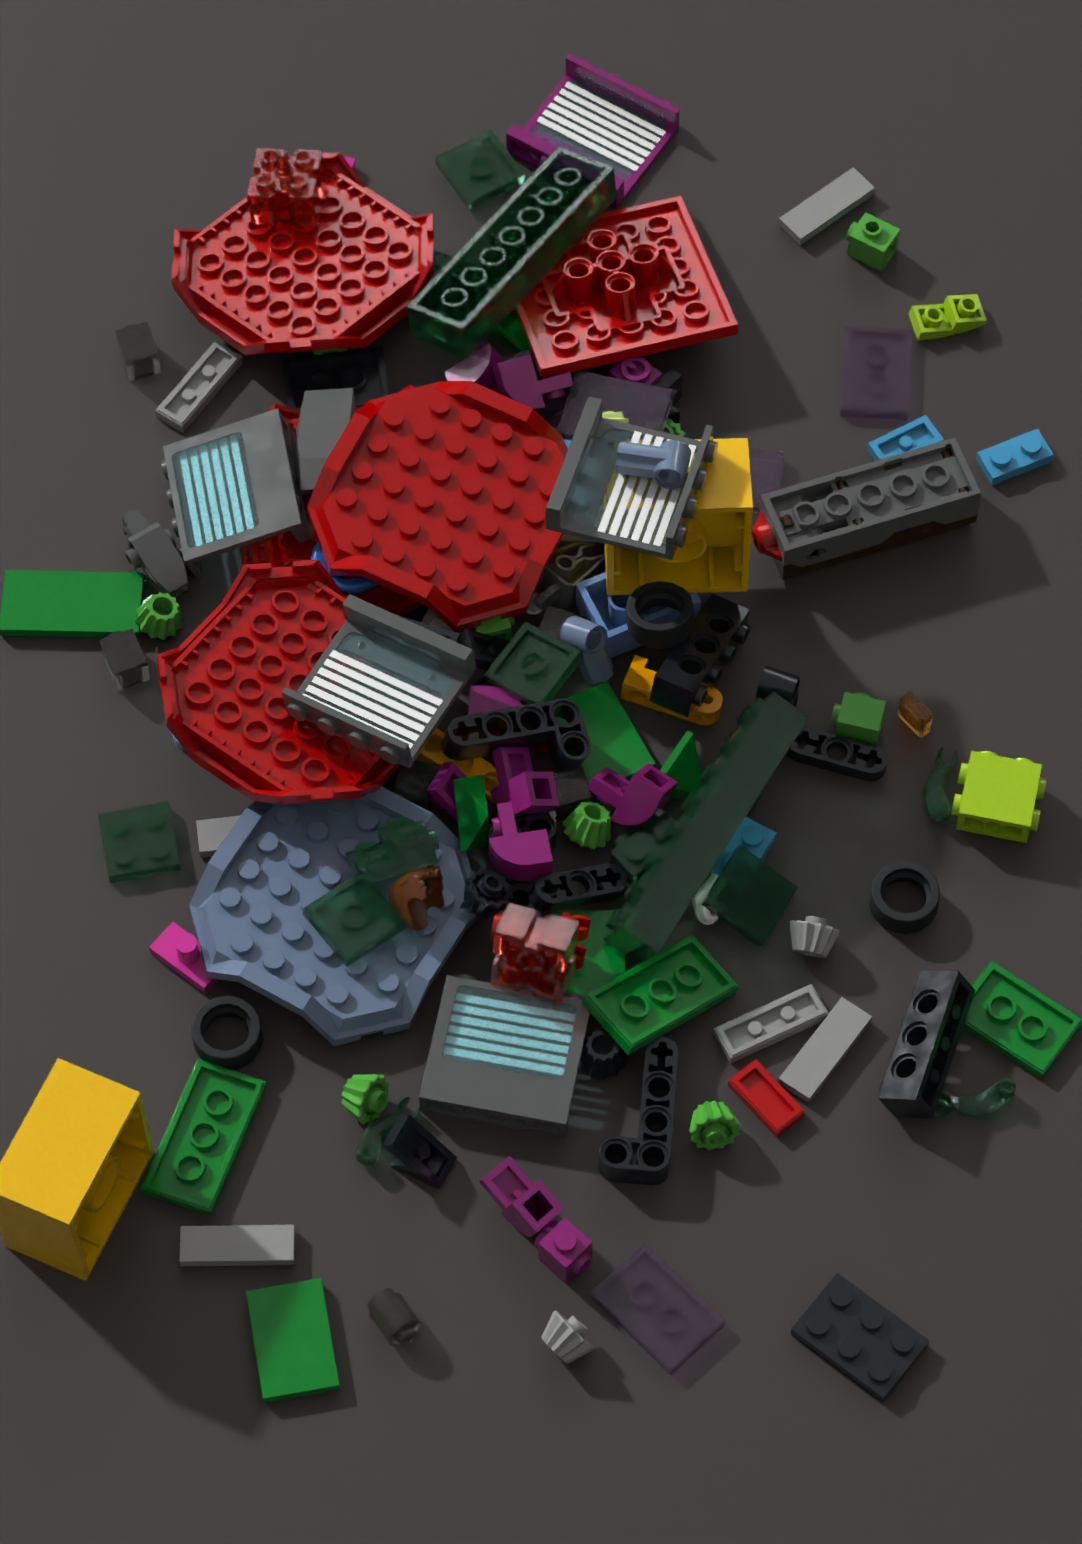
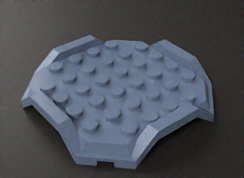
M382 786L379 790L358 799L285 805L255 801L244 810L208 862L189 904L207 978L239 982L299 1014L333 1046L359 1041L361 1036L382 1032L383 1035L410 1029L430 985L466 930L481 918L470 913L469 909L465 907V880L469 878L470 871H472L466 851H461L460 840L433 813ZM428 864L439 866L443 876L444 890L442 893L445 905L441 909L437 907L429 908L427 911L428 925L419 931H412L392 909L388 901L389 889L401 874L410 871L412 868L425 867Z

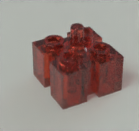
M257 148L253 164L254 177H250L247 191L252 224L278 225L279 219H290L291 225L317 226L321 210L320 198H323L327 181L322 150L296 149L293 155H288V152L284 149Z
M509 902L494 934L493 953H496V956L492 962L490 984L517 992L523 986L533 989L534 997L561 1004L575 973L576 953L573 952L578 943L580 922L554 914L540 918L537 915V910Z

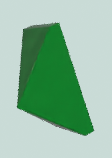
M688 730L660 770L678 782L669 801L705 794L694 733Z
M483 775L454 779L461 851L488 847L490 828Z

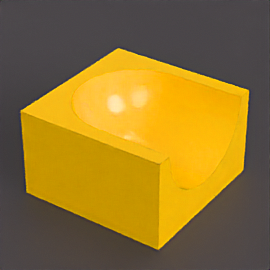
M748 438L713 439V441L718 442L716 457L713 463L707 462L705 469L708 470L705 488L703 491L697 490L695 497L698 498L695 516L693 519L687 518L685 526H688L685 544L683 548L677 546L673 560L604 544L607 595H631L635 589L642 585L657 581L672 582L683 587L688 593L748 591L753 516ZM695 454L693 455L690 466L688 468L684 485L686 483L688 474L694 461ZM616 466L604 496V512L619 474L616 473ZM626 475L606 528L608 532L610 531L630 475ZM641 476L637 477L617 534H621ZM649 478L628 534L629 537H632L653 478ZM658 485L646 521L639 537V539L643 540L656 501L658 499L660 490L662 488L660 485ZM684 485L682 486L681 491L679 493L677 502L675 504L673 513L671 515L661 545H666V535L669 530L671 521L673 519L675 510L677 508L679 499L681 497ZM669 489L650 542L654 543L673 489Z
M57 1058L0 1162V1233L6 1247L82 1280H87L154 1154L140 1092Z

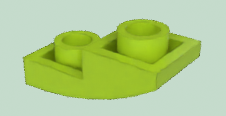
M978 294L950 295L946 297L943 304L913 305L908 313L917 340H929L956 335L983 326L987 322Z

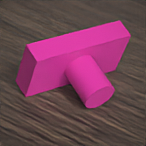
M172 922L149 946L150 954L204 994L218 981V979L207 978L199 941L193 934L188 933L176 923Z

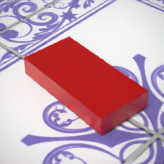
M757 1059L728 1080V1087L776 1138L805 1116V1110Z

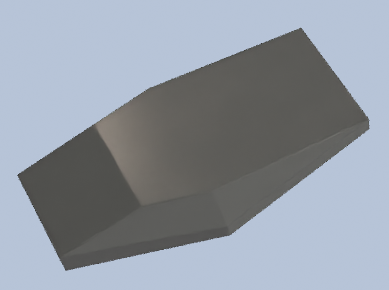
M353 388L311 390L304 393L292 446L302 495H312L323 465L353 414L357 411Z

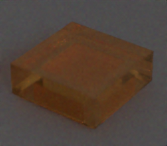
M909 690L900 697L898 717L919 737L923 738L931 732L934 714Z

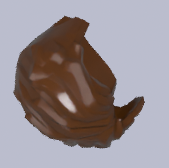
M428 864L425 867L412 868L410 871L401 874L389 889L388 901L392 909L412 931H419L428 925L427 911L429 908L437 907L441 909L445 905L442 893L444 890L443 876L439 866Z

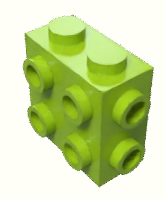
M971 751L969 764L961 763L957 784L964 785L962 795L955 793L951 815L958 816L956 829L1027 843L1029 831H1037L1041 810L1034 809L1036 799L1043 800L1047 779L1040 778L1042 764L1034 763L1027 758L1012 759L998 756L991 751Z

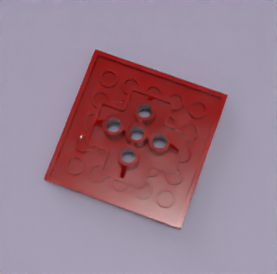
M681 196L490 238L492 253L542 379L738 334L736 318Z

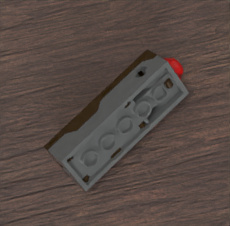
M951 438L762 494L760 496L759 516L752 528L751 536L757 552L772 557L782 580L975 523L981 491L956 438Z

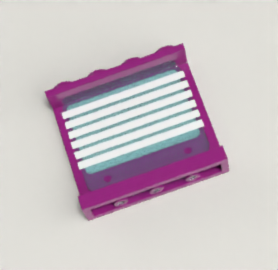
M569 54L566 57V75L522 129L513 124L506 132V153L617 210L679 130L680 109L668 101H662L648 94L640 87H634L620 80L612 73H606L592 66L587 60L579 59Z

